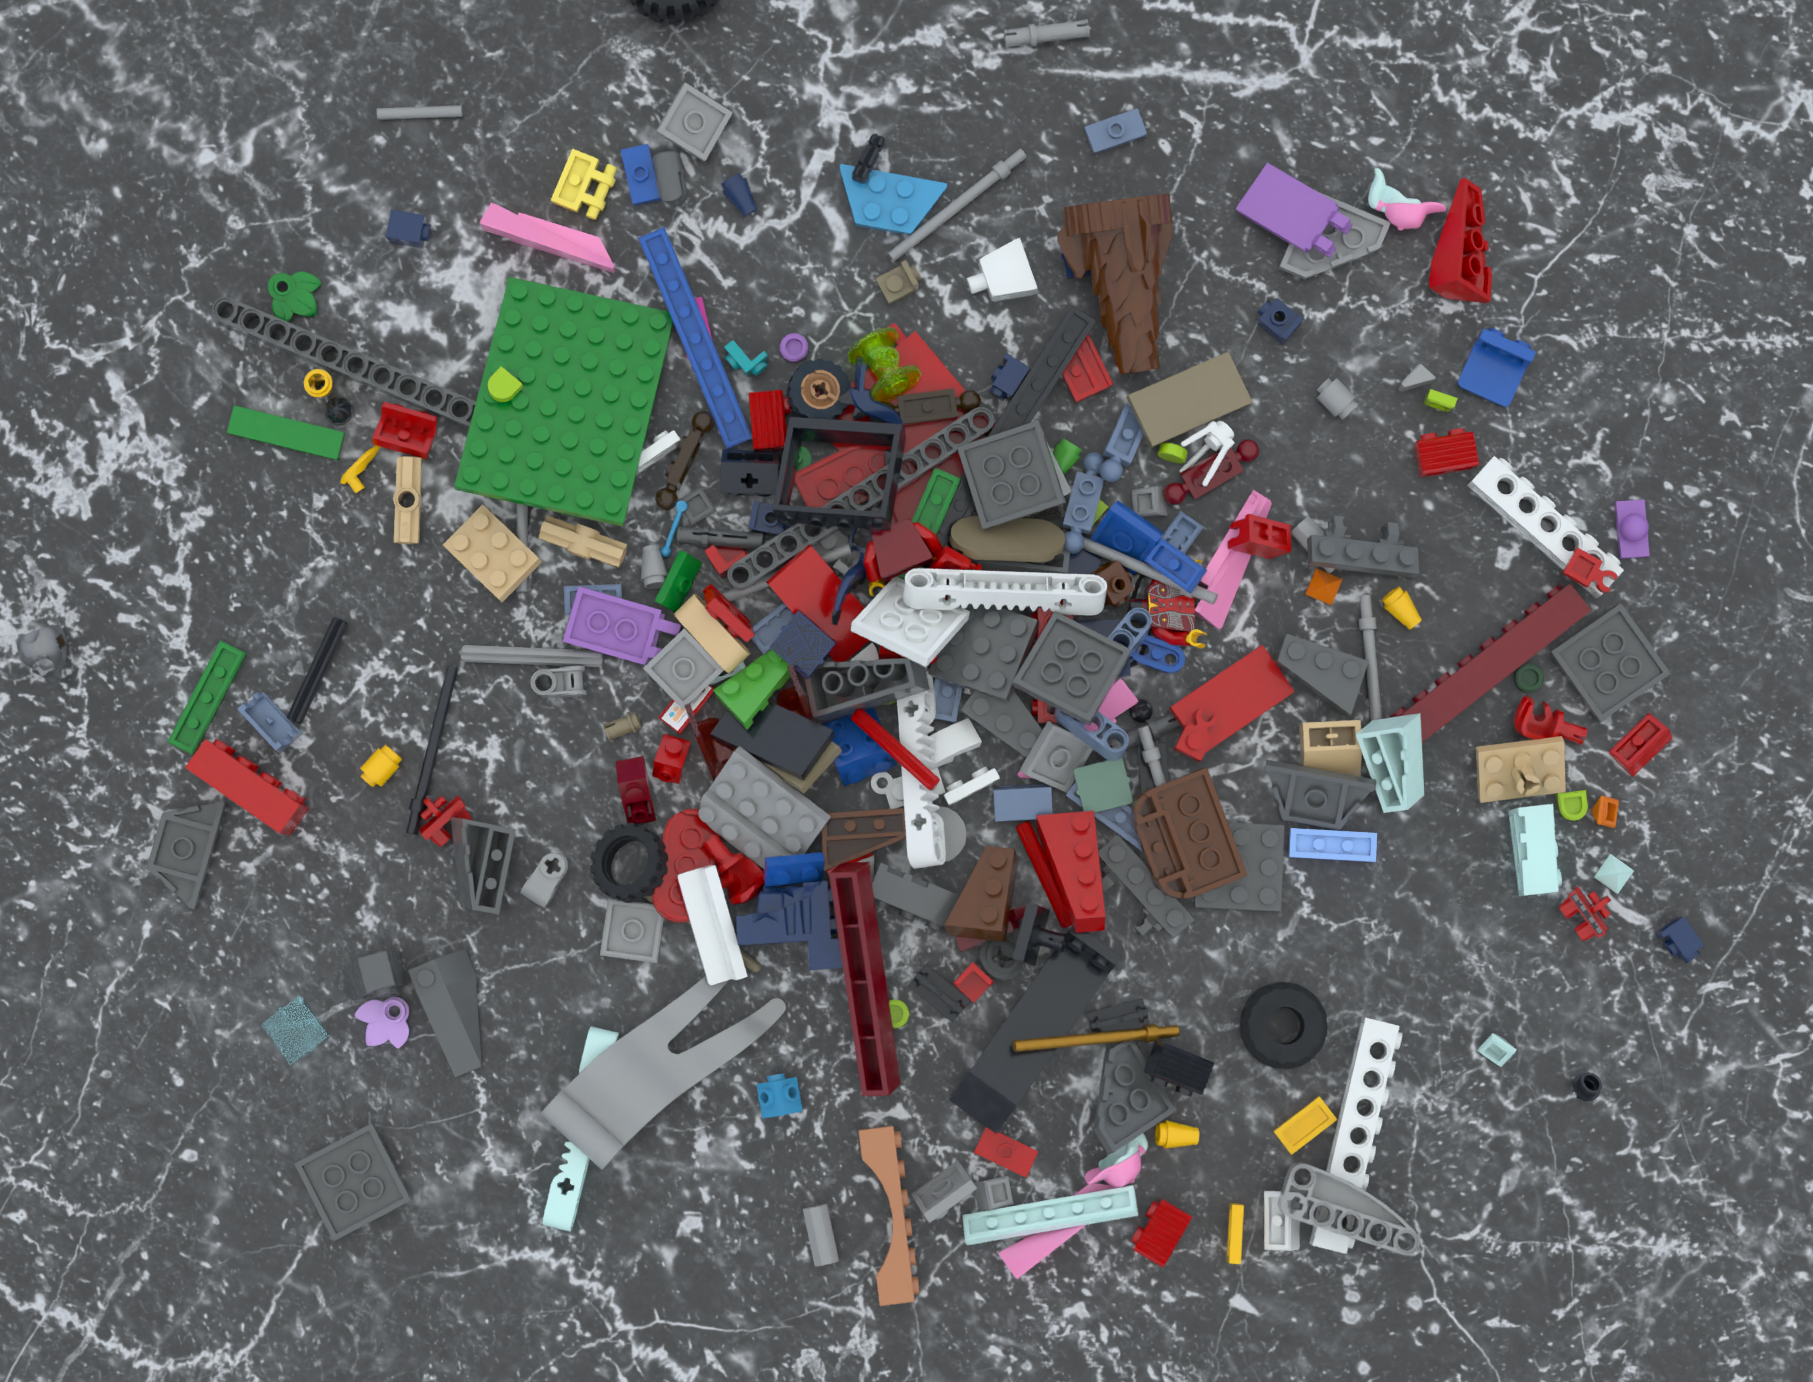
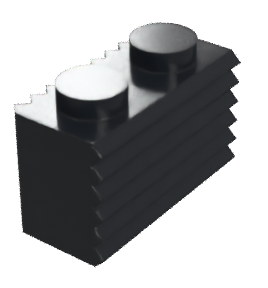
M1155 1040L1143 1073L1152 1076L1151 1082L1163 1087H1167L1168 1082L1177 1085L1176 1092L1191 1097L1193 1092L1200 1095L1204 1093L1214 1062Z

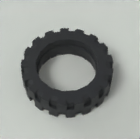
M627 823V826L620 824L615 826L614 830L611 831L609 829L604 833L605 837L597 841L595 845L597 848L591 854L593 865H590V871L594 874V883L600 887L599 889L603 893L625 903H632V900L640 902L644 900L645 896L650 897L655 893L654 889L662 885L664 881L662 880L663 875H666L668 871L666 862L669 861L668 853L664 850L666 849L664 842L659 840L660 837L655 833L633 823ZM628 842H642L647 849L648 855L645 871L633 883L623 886L618 885L611 873L614 855L620 847Z

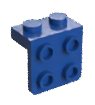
M1483 329L1474 343L1457 385L1459 388L1501 407H1508L1526 368L1533 361L1536 351L1531 350V346L1524 341L1515 340L1513 342L1504 338L1505 334L1497 329Z
M874 708L864 710L881 725ZM852 714L822 724L834 731L836 736L832 742L837 744L842 751L836 757L834 763L844 786L858 783L864 778L885 772L889 768L897 766L896 760L851 720Z

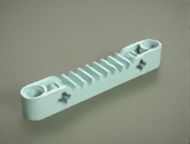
M590 1027L579 1074L603 1051L618 1041V1032ZM567 1141L565 1146L571 1151L563 1153L562 1157L568 1163L559 1166V1169L563 1172L555 1176L551 1183L542 1225L571 1232L590 1159L573 1143ZM569 1178L570 1184L574 1185V1189L565 1193L564 1187L560 1186V1182H564Z

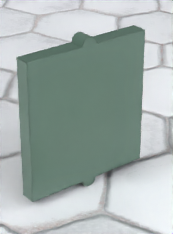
M1123 758L1116 761L1106 760L1073 769L1078 788L1076 794L1080 796L1083 812L1094 811L1095 813L1133 802L1129 786L1131 779L1127 777Z

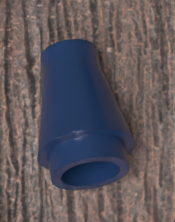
M741 173L721 183L724 189L722 193L734 204L743 217L758 209L747 178H743Z

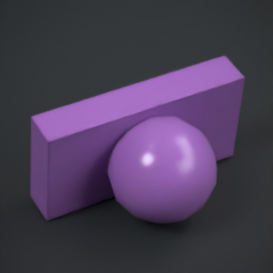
M1645 500L1616 501L1614 506L1619 559L1649 557V524L1646 519Z

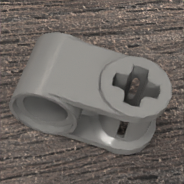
M566 666L557 669L538 670L531 677V687L536 695L544 698L585 696L587 691L583 688L582 674L585 671V666ZM543 676L552 679V686L546 691H541L536 686L538 679ZM572 676H574V687H573V688H572Z
M560 853L545 855L524 884L520 894L545 909L568 870L566 857ZM557 858L559 860L558 866L561 869L551 873L549 871L551 866L547 863L549 860L554 861Z

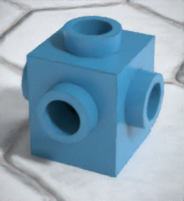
M784 1073L767 1076L768 1082L756 1084L762 1119L803 1111L797 1077L785 1079Z

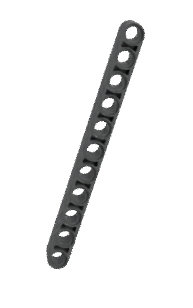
M221 297L213 304L212 312L214 317L227 328L464 428H470L476 404L474 400L232 298ZM232 306L234 308L232 316L222 318L223 309ZM251 318H260L258 327L248 329L247 324ZM279 328H285L286 334L284 338L274 340V332ZM311 339L312 345L310 349L300 351L299 345L301 341ZM337 350L338 357L336 360L326 362L325 355L327 352ZM356 361H363V370L359 373H352V364ZM382 372H389V381L385 384H378V375ZM408 383H415L416 391L411 395H404L403 387ZM433 394L442 395V402L438 406L429 405V398ZM459 405H467L469 408L468 413L464 417H456L455 409Z
M984 407L975 408L903 454L902 464L904 462H912L915 464L917 471L912 475H907L902 470L900 471L897 492L958 454L957 447L986 436L994 423L992 412ZM976 416L985 417L988 421V426L983 429L977 428L973 424V418ZM953 431H959L963 434L964 441L960 444H954L950 441L949 434ZM930 446L937 447L940 451V457L937 459L928 458L925 454V449ZM889 464L821 508L869 511L882 503L884 490L878 487L877 480L881 477H887ZM858 492H863L868 496L869 502L866 505L859 506L854 503L853 496ZM797 523L735 562L728 570L729 585L738 591L750 588L787 564L808 544L813 547L840 530V528L837 526H824L820 528L821 532L818 536L811 537L804 530L808 524ZM784 539H793L797 544L796 549L792 552H785L780 546ZM761 554H768L772 557L773 563L767 568H762L756 562L757 557ZM738 569H743L748 573L749 578L744 583H737L732 578L733 573Z

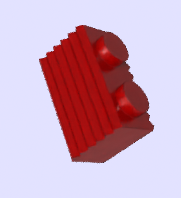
M783 390L748 393L754 450H784L788 429L785 414H791L790 406L787 402L788 397H784Z
M1465 428L1448 431V436L1437 437V433L1424 434L1420 436L1419 441L1413 444L1420 478L1475 469L1479 466L1474 432L1465 433Z
M1160 1198L1158 1203L1152 1201L1145 1213V1216L1149 1219L1143 1228L1137 1227L1130 1241L1134 1243L1132 1246L1134 1251L1164 1268L1192 1216Z

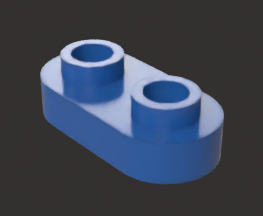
M1149 635L1139 645H1145L1148 648V653L1141 655L1137 648L1130 656L1134 662L1166 674L1178 672L1185 663V654L1179 646L1170 645L1163 640ZM1172 655L1175 658V663L1172 665L1167 664L1165 656Z

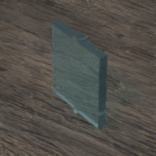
M298 996L284 1008L279 1007L276 1014L261 1024L290 1065L307 1053H313V1049L330 1037L301 996Z

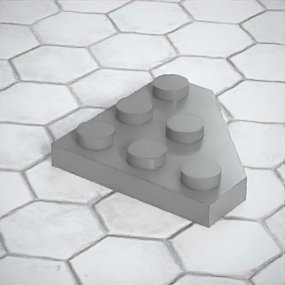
M1322 194L1337 203L1339 207L1338 212L1348 217L1353 226L1347 234H1344L1329 224L1321 235L1334 243L1333 246L1336 247L1331 258L1314 248L1306 254L1289 244L1279 269L1305 280L1379 251L1391 222Z

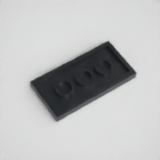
M769 702L763 711L759 710L752 719L753 724L748 730L727 709L710 733L714 740L734 749L740 746L756 759L803 781L836 736L832 729L772 702Z

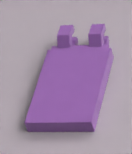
M1269 163L1265 165L1236 207L1237 213L1307 254L1309 250L1314 248L1329 258L1335 252L1336 247L1333 246L1334 243L1321 235L1329 224L1344 234H1347L1353 226L1348 217L1338 212L1339 207L1336 202Z
M578 587L563 642L646 665L662 650L656 648L660 631L677 636L681 625L664 620L665 614L661 613L662 610Z

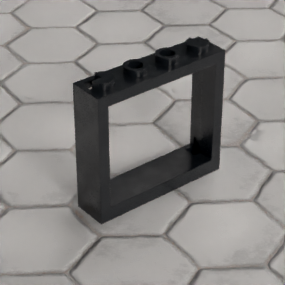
M790 417L772 508L777 521L789 526L798 523L809 524L816 528L837 526L844 530L852 528H865L872 532L890 530L906 442V435L902 424ZM814 441L892 447L881 512L790 505L801 442Z

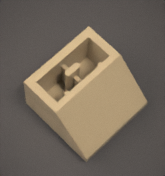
M1361 720L1307 722L1300 724L1301 766L1360 777L1362 751L1356 733L1361 730Z

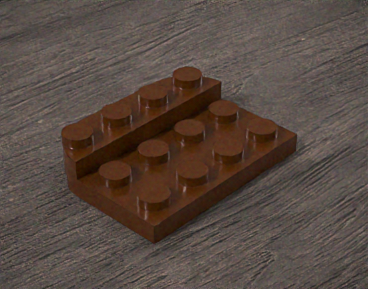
M1207 767L1153 788H1148L1140 793L1132 802L1131 820L1152 878L1156 886L1165 895L1175 898H1192L1248 876Z

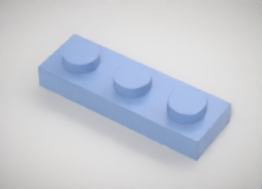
M1290 828L1288 857L1376 862L1377 833Z

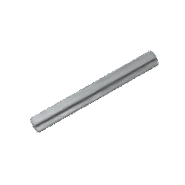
M464 645L461 649V660L463 662L601 667L603 664V653L594 650Z

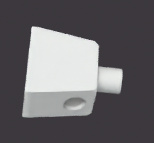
M1020 238L980 258L979 268L981 273L966 278L971 294L987 289L991 301L1037 294V285Z

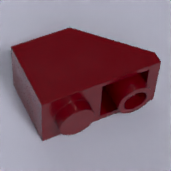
M644 756L615 761L617 783L627 823L642 824L656 821Z

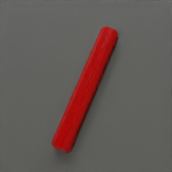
M858 708L852 714L851 720L928 790H933L939 784L940 779L862 708Z
M1025 821L1016 826L1018 835L1061 927L1067 928L1072 926L1062 893L1054 878L1053 870L1031 823Z

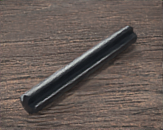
M337 617L332 619L287 715V719L297 724L303 722L348 626L346 621Z

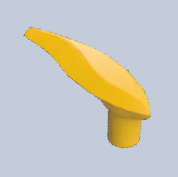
M374 446L365 452L342 475L340 483L345 484L348 482L355 494L364 489L365 487L357 475L366 469L368 463L375 457L381 447Z

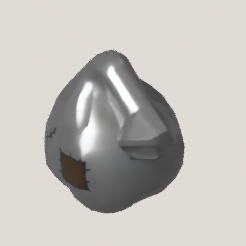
M59 625L48 626L18 637L17 650L25 665L32 668L33 673L44 677L51 685H57L62 677L67 654L66 637L63 629Z

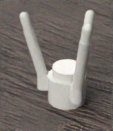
M1212 421L1207 427L1181 442V446L1185 447L1199 438L1207 436L1204 439L1206 444L1180 469V473L1193 466L1210 448L1214 451L1221 449L1202 482L1203 486L1208 485L1227 451L1235 444L1232 440L1234 432L1222 421L1217 423Z

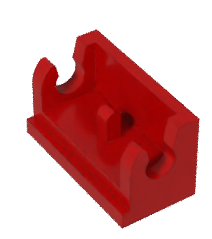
M1247 514L1245 518L1233 522L1229 527L1233 530L1239 528V535L1228 541V549L1266 559H1272L1291 552V525Z

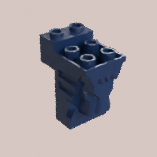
M829 882L803 883V887L764 886L762 892L758 894L756 913L736 916L738 945L750 946L808 942L809 970L842 969L839 939H832V934H837L836 916H831L830 905H834Z

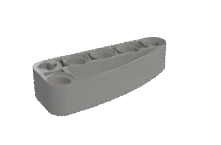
M1298 1162L1289 1167L1278 1200L1279 1210L1284 1215L1402 1255H1411L1418 1250L1420 1239L1417 1233L1398 1214L1368 1192L1338 1176L1305 1163ZM1300 1168H1305L1309 1174V1178L1304 1184H1297L1294 1179L1295 1172ZM1294 1197H1297L1296 1202L1300 1203L1299 1208H1293L1292 1212H1288L1289 1207L1286 1206V1201H1292ZM1322 1205L1327 1208L1328 1216L1324 1221L1319 1222L1314 1219L1313 1213L1315 1208ZM1346 1215H1353L1356 1220L1355 1227L1349 1231L1344 1230L1341 1224L1342 1219ZM1375 1224H1381L1384 1234L1380 1239L1373 1240L1370 1237V1229ZM1403 1233H1409L1412 1243L1408 1248L1401 1249L1398 1245V1238Z

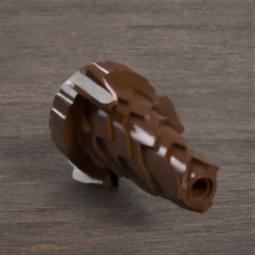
M1170 194L1141 196L1064 207L1062 212L1064 226L1058 232L1057 240L1068 266L1074 273L1075 279L1084 278L1088 270L1091 271L1093 296L1098 295L1101 323L1103 328L1107 329L1110 348L1112 347L1115 364L1119 369V373L1127 374L1160 369L1157 346L1159 334L1157 306L1162 305L1158 276H1163L1162 267L1172 238L1173 219Z

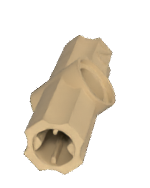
M397 457L396 492L393 497L395 504L394 543L419 544L420 513L423 505L421 497L422 458ZM411 493L415 496V502L411 507L405 508L401 503L404 495Z
M548 515L542 523L538 537L540 540L565 548L567 552L589 560L593 558L620 568L628 547L625 543L600 535V532L580 524L575 526Z

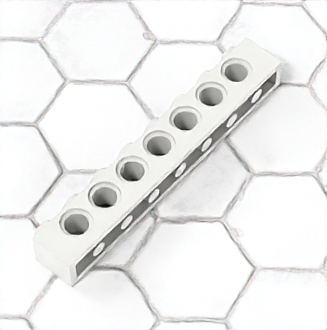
M1362 1017L1326 1171L1366 1191L1369 1182V1174H1365L1368 1162L1372 1163L1374 1160L1376 1146L1372 1145L1374 1134L1379 1135L1381 1130L1382 1118L1379 1117L1381 1106H1386L1389 1089H1385L1387 1078H1392L1396 1061H1393L1392 1057L1394 1049L1398 1050L1400 1047L1402 1033L1398 1032L1400 1027L1398 1025ZM1376 1042L1381 1043L1384 1048V1053L1379 1059H1374L1370 1054V1047ZM1370 1070L1374 1071L1377 1075V1083L1373 1087H1367L1363 1081L1364 1074ZM1362 1099H1367L1371 1104V1109L1368 1114L1362 1116L1357 1111V1103ZM1356 1127H1360L1364 1132V1139L1358 1144H1354L1350 1139V1133ZM1348 1156H1354L1358 1162L1357 1168L1352 1172H1347L1343 1166V1162ZM1322 1205L1317 1207L1315 1220L1321 1222L1328 1216L1327 1208ZM1346 1215L1342 1228L1346 1231L1352 1230L1355 1217L1353 1215ZM1313 1226L1309 1244L1347 1254L1348 1248H1353L1355 1239Z

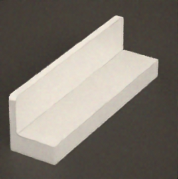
M707 865L678 874L677 879L708 984L714 985L730 979L739 980L748 977L716 866Z

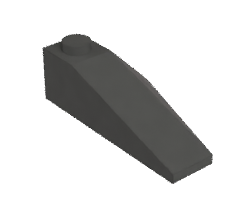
M466 948L408 970L419 1000L454 1077L456 1078L482 1067L477 974Z

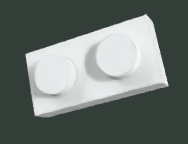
M674 430L670 433L667 431L662 432L653 439L654 444L646 449L643 447L637 475L677 449L680 438Z
M986 766L971 774L974 778L971 781L963 784L962 780H959L946 787L948 792L943 797L948 806L1000 780L996 769L994 768L989 771Z

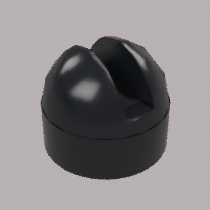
M1139 699V702L1129 709V714L1134 721L1143 723L1145 720L1150 719L1153 709L1148 701ZM1144 705L1148 707V710L1139 716H1136L1134 713Z

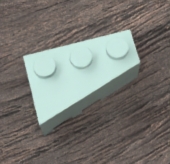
M1420 713L1372 720L1356 733L1371 779L1377 780L1375 790L1383 812L1408 810L1424 796Z
M1553 804L1509 810L1519 896L1559 892L1558 886L1562 885L1560 869H1557L1556 857H1558V846L1555 840Z

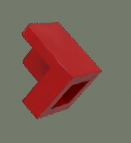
M714 545L704 551L722 579L728 576V570L735 562L748 555L741 548H716Z
M972 962L952 984L974 1003L993 984V981Z

